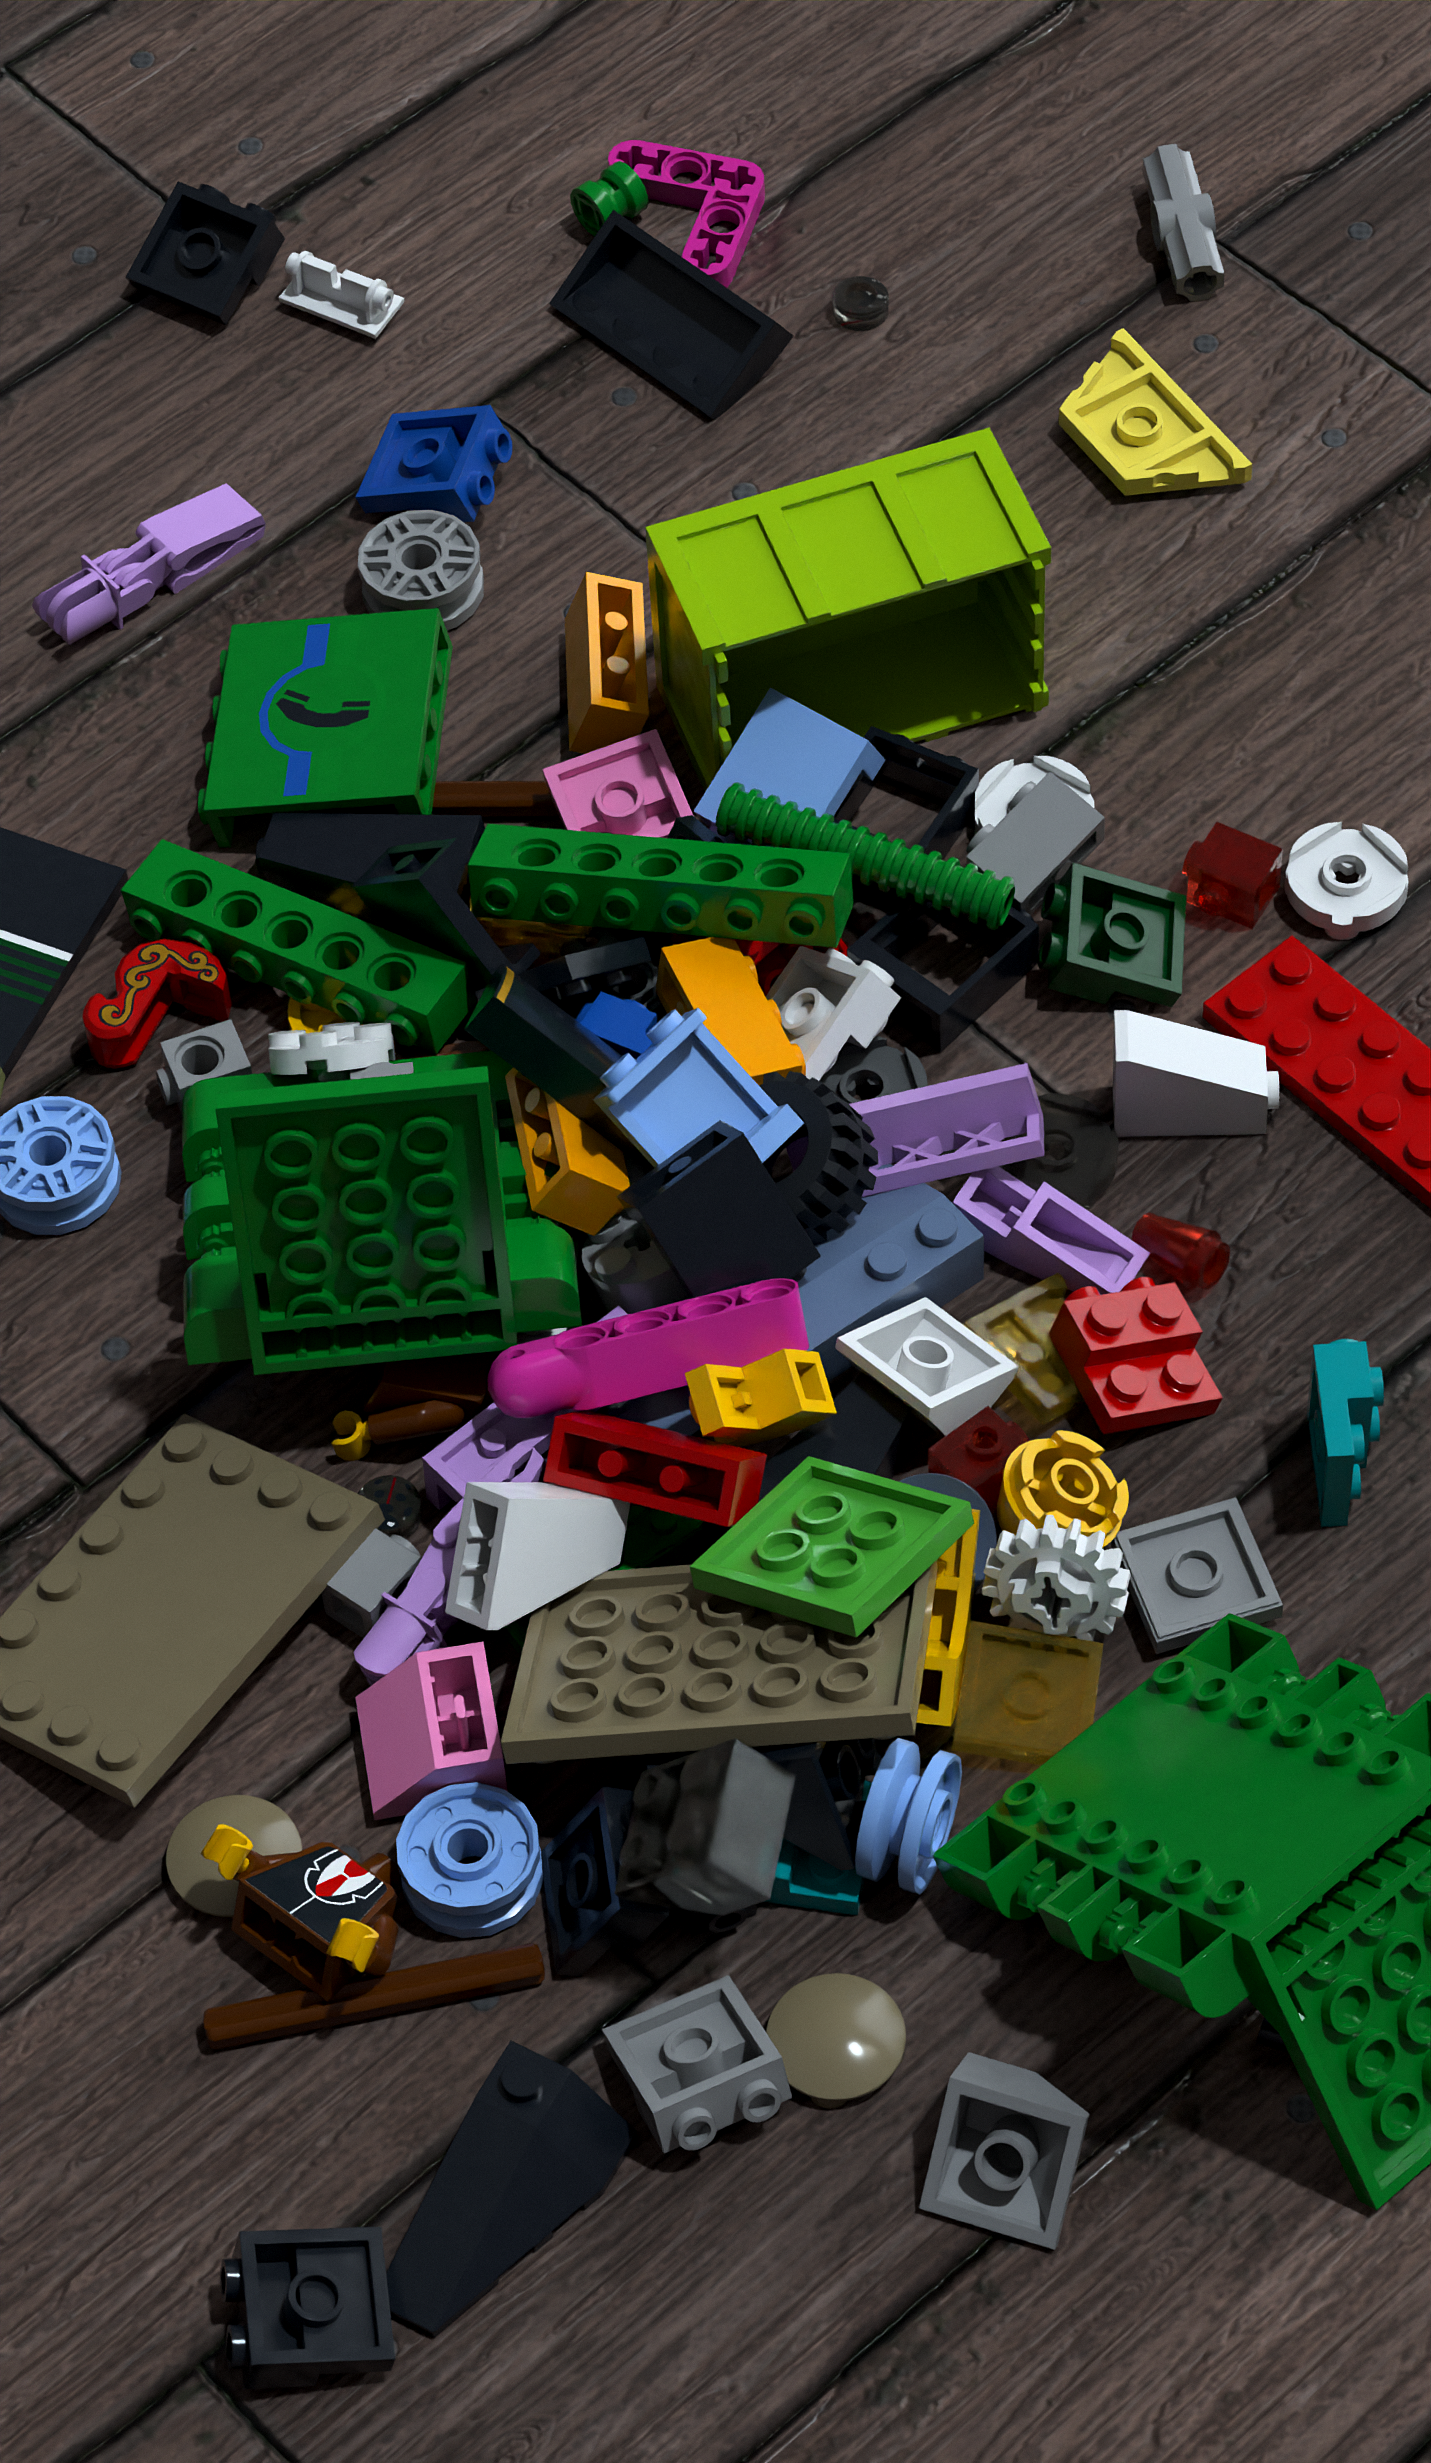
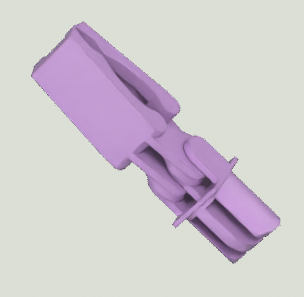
M226 483L141 522L135 532L136 537L140 540L131 547L108 551L92 561L85 554L82 555V570L34 598L32 607L35 613L47 622L49 627L57 634L61 635L63 640L69 645L110 621L121 630L123 628V617L147 604L153 598L156 590L165 585L176 594L264 536L265 521L256 509Z
M517 1443L479 1482H544L546 1461L533 1447ZM464 1497L433 1530L434 1538L411 1576L408 1586L398 1599L386 1592H383L381 1595L387 1607L353 1652L355 1660L370 1686L416 1652L448 1647L443 1636L451 1626L460 1620L445 1613Z

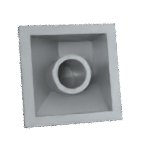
M968 2052L949 2078L919 2209L1055 2250L1058 2246L1089 2113L1038 2073Z

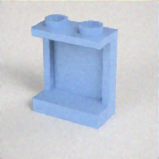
M770 687L694 809V813L709 827V830L725 843L753 845L752 839L748 838L746 842L741 843L736 841L734 833L724 837L717 832V811L724 793L733 783L743 784L745 792L748 793L751 789H759L763 793V798L766 799L772 794L779 796L783 805L788 801L796 802L800 811H803L806 807H811L815 809L816 816L818 817L825 813L834 816L859 774L873 781L885 759L867 739Z
M699 1008L688 1011L682 1016L674 1009L664 1016L646 1034L653 1043L637 1059H634L627 1053L600 1077L606 1088L593 1101L654 1168L719 1120L743 1132L763 1163L804 1122L788 1104L777 1106L705 1027L703 1022L707 1017Z

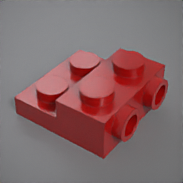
M1140 1277L1127 1283L1120 1292L1100 1295L1096 1287L1087 1286L1072 1292L1064 1300L1048 1335L1103 1434L1215 1414L1223 1399L1195 1349L1203 1331L1175 1282L1155 1285L1152 1278Z

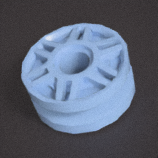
M42 1096L17 1104L0 1117V1214L13 1227L35 1235H63L87 1227L107 1212L119 1193L122 1171L107 1120L94 1107L68 1096Z
M897 1738L890 1744L883 1756L867 1797L857 1838L856 1874L862 1878L878 1882L886 1875L897 1855L899 1856V1887L920 1895L928 1887L938 1868L933 1855L947 1843L960 1794L962 1777L961 1758L956 1754L940 1750L932 1757L923 1775L919 1776V1746L914 1742Z
M478 1782L448 1785L425 1796L405 1816L396 1838L397 1863L402 1880L403 1894L415 1916L437 1932L460 1938L491 1936L516 1924L535 1905L544 1881L537 1824L526 1805L505 1789ZM470 1856L482 1858L471 1864L459 1863L460 1860Z

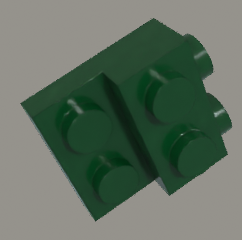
M1072 863L1058 884L1051 883L1041 906V917L1052 921L1051 932L1045 935L1038 954V967L1049 970L1048 988L1101 1004H1106L1114 991L1173 1007L1182 995L1186 895Z

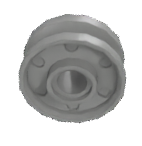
M413 510L386 518L371 529L358 549L359 577L362 580L363 602L369 614L439 608L447 631L458 627L471 617L484 597V575L480 565V545L471 527L454 515L435 510Z

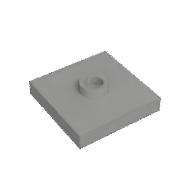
M1236 1497L1119 1531L1111 1541L1112 1549L1120 1548L1123 1552L1120 1568L1130 1570L1131 1576L1128 1588L1156 1654L1190 1645L1228 1613L1256 1624L1282 1617V1601Z

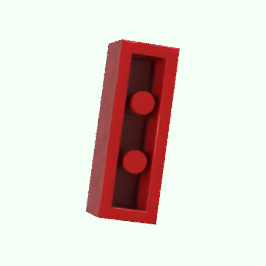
M580 1410L555 1416L543 1481L730 1527L735 1525L758 1503L767 1454L601 1413Z

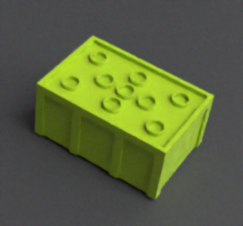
M990 427L645 527L656 685L705 792L770 687L861 737H864L868 729L873 726L891 734L903 735L913 742L923 739L925 742L948 736L949 731L1023 709L1026 712H1037L1042 710L1043 707L1049 706V690L1043 679L1045 565L1051 564V546Z

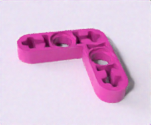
M628 140L614 146L609 152L608 166L618 161L626 163L631 168L635 166L633 170L644 184L648 199L700 209L684 247L682 257L728 288L734 278L764 204L765 182L762 169L755 163L746 160L641 140ZM683 172H693L700 176L697 181L689 184L679 183L672 179L677 174ZM720 221H730L738 226L735 230L728 233H717L710 229L711 225ZM709 252L716 254V263H711L708 269H705L710 259Z

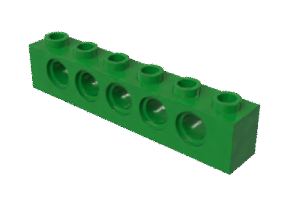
M488 823L468 863L472 909L475 917L837 948L853 908L850 853Z
M163 839L160 840L121 889L130 924L145 939L150 941L170 939L198 945L210 951L219 959L222 966L235 971L246 981L252 983L260 981L284 991L289 997L299 1003L309 1004L311 1002L335 1012L346 1022H360V1025L391 1023L393 1040L403 1046L411 1047L415 1045L437 1054L476 1003L467 962Z

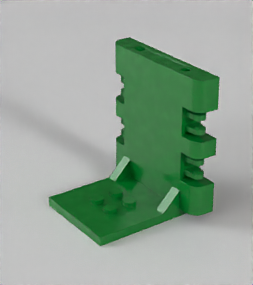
M493 1051L389 1061V1063L393 1064L413 1062L414 1073L350 1080V1070L327 1072V1069H307V1074L277 1075L269 1072L209 1078L194 1083L185 1092L182 1099V1156L186 1182L196 1181L186 1190L183 1197V1237L187 1260L199 1259L187 1269L183 1280L184 1343L188 1365L252 1359L254 1375L502 1351L517 1345V1332L582 1326L573 1240L564 1229L555 1225L561 1222L534 1212L531 1209L525 1179L527 1174L522 1164L505 1075L513 1067ZM547 1162L544 1174L552 1178L558 1172L560 1166Z
M1228 1613L1177 1656L1161 1663L1154 1670L1150 1678L1027 1778L1011 1785L1000 1800L934 1853L933 1858L946 1884L955 1892L1012 1920H1023L1033 1916L1035 1913H1040L1049 1934L1057 1943L1093 1961H1107L1118 1954H1124L1134 1977L1141 1985L1202 2016L1209 2018L1223 2016L1247 1998L1280 2034L1358 2200L1378 2210L1431 2163V1694L1426 1693L1401 1715L1391 1716L1392 1712L1387 1711L1384 1697L1370 1669L1338 1657L1313 1679L1305 1680L1306 1677L1302 1676L1299 1672L1298 1663L1285 1635Z

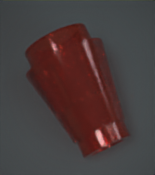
M1152 1212L1144 1214L1139 1219L1132 1233V1241L1150 1252L1148 1257L1187 1289L1199 1287L1203 1290H1208L1215 1286L1225 1273L1230 1260V1247L1221 1241V1236L1217 1231L1158 1216Z

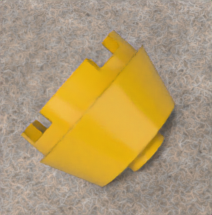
M1055 1431L1050 1438L1035 1439L1023 1443L1009 1456L1005 1464L997 1502L998 1523L1002 1531L1005 1530L1016 1535L1020 1520L1025 1518L1036 1529L1043 1528L1046 1515H1053L1057 1521L1058 1528L1067 1529L1075 1518L1081 1520L1080 1533L1087 1537L1099 1530L1104 1532V1547L1116 1537L1129 1503L1127 1483L1125 1479L1117 1483L1112 1471L1099 1458L1105 1450L1096 1442L1074 1432Z

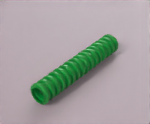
M738 782L733 783L726 790L717 811L716 827L718 834L726 837L730 833H734L736 841L744 843L749 838L752 839L753 845L756 846L769 845L770 847L850 853L852 879L855 876L860 877L862 885L868 887L873 882L878 883L879 891L887 893L891 888L895 889L897 897L905 899L912 895L914 896L915 903L919 905H924L927 901L932 902L933 909L939 912L944 910L945 907L950 908L951 916L959 918L963 913L969 915V922L978 924L981 920L987 921V928L994 931L1005 922L1014 899L1016 887L1013 877L1004 876L1002 880L996 879L995 871L988 869L983 874L979 873L977 865L969 863L966 867L960 866L959 859L955 857H950L947 861L942 860L941 853L934 850L929 855L924 854V849L920 845L915 844L911 849L907 848L905 840L897 838L890 842L888 841L887 834L883 832H878L875 836H872L868 827L859 826L857 830L852 829L850 821L843 819L839 824L835 823L833 815L828 813L818 817L816 816L815 809L811 807H806L803 811H800L796 802L788 801L783 805L779 796L772 794L767 799L763 798L762 791L756 788L751 789L749 793L745 792L744 785Z

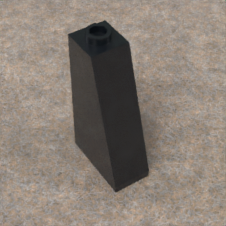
M273 813L265 838H260L257 843L256 865L258 871L261 874H265L266 880L269 883L383 928L352 888L353 884L390 846L458 838L472 857L485 830L481 815ZM469 859L449 883L473 913L468 873Z
M861 1373L833 1399L837 1414L803 1428L765 1464L759 1501L808 1456L892 1480L912 1444L911 1408L867 1375ZM704 1521L702 1523L704 1551L706 1552L732 1526L725 1527Z

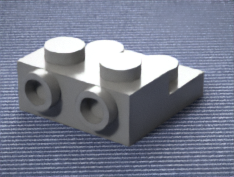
M729 1975L602 2029L607 2050L632 2089L638 2112L663 2153L678 2147L686 2150L701 2149L713 2140L717 2130L742 2119H747L750 2122L765 2121L778 2111L781 2102L792 2098L782 2056Z

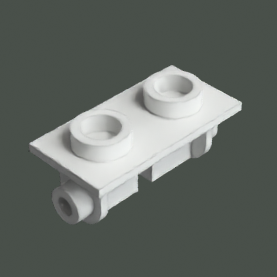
M303 251L300 254L294 252L288 257L285 272L292 276V281L279 296V301L375 339L405 302L403 297L395 295L393 290L387 288L385 281L381 279L373 280L347 269L342 274L338 273L336 265L314 257L313 253Z

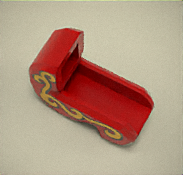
M159 939L139 944L126 954L115 971L117 996L113 999H106L102 994L96 993L89 998L82 1016L91 1056L98 1064L106 1068L116 1069L136 1064L173 1002L183 1005L189 1011L222 1022L228 1020L232 1004L227 976L216 956L207 949L190 942Z

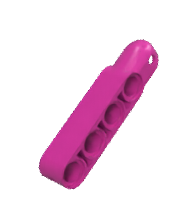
M786 1278L763 1280L572 1328L554 1336L511 1346L501 1352L492 1363L488 1374V1391L495 1405L505 1415L514 1418H532L564 1409L589 1410L686 1386L688 1384L685 1373L704 1364L743 1367L784 1348L807 1351L809 1342L798 1282Z

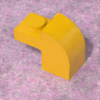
M784 1348L743 1367L704 1364L685 1373L691 1394L689 1397L691 1414L700 1426L702 1435L714 1437L716 1442L736 1447L760 1443L801 1430L837 1414L819 1352Z

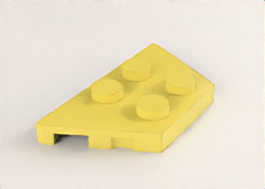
M1124 328L1116 331L1111 338V349L1100 363L1093 362L1083 376L1082 385L1078 389L1073 390L1059 408V425L1125 496L1242 484L1251 480L1252 463Z

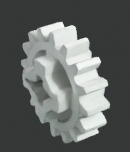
M1046 1515L1044 1526L1036 1529L1025 1518L1020 1520L1016 1535L1003 1530L999 1535L996 1548H990L983 1572L986 1576L982 1593L985 1596L993 1597L990 1609L992 1616L1008 1614L1011 1617L1007 1629L1008 1632L1015 1634L1023 1628L1032 1631L1031 1642L1033 1645L1038 1646L1045 1636L1054 1637L1059 1649H1066L1069 1637L1076 1636L1085 1646H1089L1093 1643L1096 1629L1109 1635L1113 1631L1116 1617H1123L1129 1594L1127 1588L1131 1575L1130 1570L1120 1568L1123 1556L1121 1549L1116 1548L1104 1551L1102 1547L1105 1533L1099 1530L1087 1537L1080 1533L1081 1520L1075 1518L1067 1529L1058 1528L1057 1521L1053 1515Z

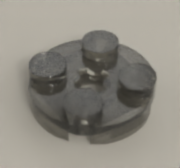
M1058 1093L1037 1096L1043 1113L1044 1152L1050 1151L1053 1144H1059L1064 1146V1155L1067 1157L1061 1160H1049L1045 1156L999 1167L1036 1192L1045 1181L1086 1210H1090L1095 1204L1096 1197L1104 1193L1110 1186L1117 1171L1119 1145L1115 1130L1113 1128V1131H1111L1110 1127L1103 1121V1112L1087 1100L1073 1095ZM1027 1133L1006 1137L1002 1141L1027 1136Z

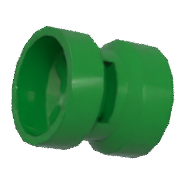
M621 161L615 162L602 170L600 179L596 182L586 181L573 189L570 194L571 205L576 217L582 226L593 236H596L613 210L623 217L630 219L646 210L649 204L648 194L640 177L629 165Z

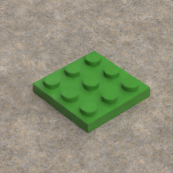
M808 1456L689 1567L695 1589L857 1638L974 1524L969 1501Z

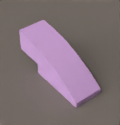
M999 1166L972 1172L952 1202L984 1235L985 1252L1022 1271L1073 1292L1087 1286L1096 1287L1100 1295L1120 1292L1127 1283L1135 1278L1150 1255V1252L1045 1181L1036 1192Z

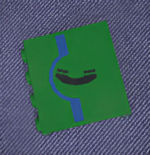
M439 608L232 625L228 649L222 650L220 654V673L223 681L221 695H216L213 699L212 711L216 727L214 741L208 742L205 750V761L209 774L207 788L200 789L198 794V811L201 822L204 825H210L219 848L231 847L235 817L241 815L394 804L398 814L432 815L453 649Z

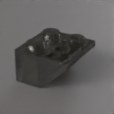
M736 1738L641 1772L640 1780L633 1794L634 1807L627 1838L620 1852L619 1859L621 1865L614 1894L626 1901L724 1915L769 1900L795 1776Z

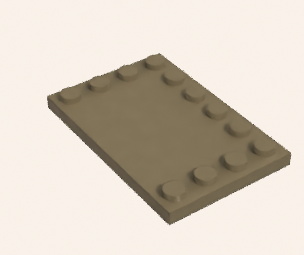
M183 1414L0 1617V1739L135 1808L324 1591L331 1578L375 1528L378 1529L385 1521L379 1504L187 1414Z
M937 1560L857 1638L695 1589L690 1565L606 1571L531 1612L501 1739V1746L506 1764L530 1762L548 1764L558 1760L866 1738L886 1740L896 1736L915 1735L938 1572Z

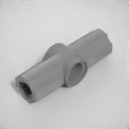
M1177 144L1158 146L1150 156L1143 158L1142 171L1151 201L1150 217L1154 243L1158 252L1165 251L1176 294L1188 297L1190 302L1206 300L1216 290L1224 287L1225 274L1215 242L1216 223L1212 200L1208 193H1201L1198 176L1195 172L1190 152L1179 149Z

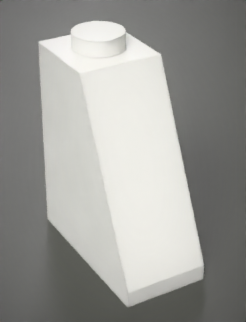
M1114 1010V1137L1266 1134L1267 1109H1279L1278 1071H1267L1265 1046L1129 1010Z
M467 1482L445 1613L485 1630H499L619 1565L627 1530L630 1503L547 1482Z

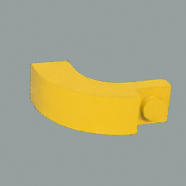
M971 1509L974 1524L937 1559L938 1572L916 1723L951 1727L956 1715L972 1615L980 1510Z

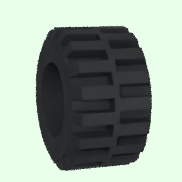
M792 1071L788 1072L786 1078L778 1072L764 1074L763 1084L759 1085L761 1089L777 1106L788 1104L804 1124L763 1162V1165L771 1176L774 1163L780 1153L792 1142L808 1136V1147L801 1164L791 1175L775 1184L812 1243L817 1245L827 1241L826 1232L830 1229L841 1233L850 1225L845 1218L853 1210L860 1214L867 1204L861 1198L864 1190L874 1189L877 1178L869 1171V1167L878 1164V1151L870 1145L875 1137L871 1128L862 1121L863 1117L817 1079L812 1077L809 1080L802 1073Z

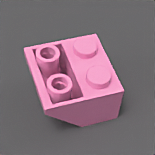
M484 1642L416 1652L355 1697L374 1820L407 1815L425 1796L448 1785L478 1782L502 1788L508 1792Z

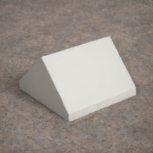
M926 1297L838 1337L835 1349L860 1373L867 1375L910 1407L913 1415L957 1448L960 1447L1016 1377L1019 1367Z

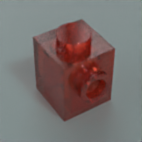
M1216 822L1204 842L1196 840L1192 844L1184 860L1182 872L1188 876L1187 902L1199 907L1209 915L1221 916L1253 929L1280 888L1283 849Z
M987 1406L928 1448V1473L944 1474L965 1482L984 1499L990 1511H993L997 1508L1004 1468L1009 1456L1017 1447L1030 1440L1019 1425L1013 1421H1003Z

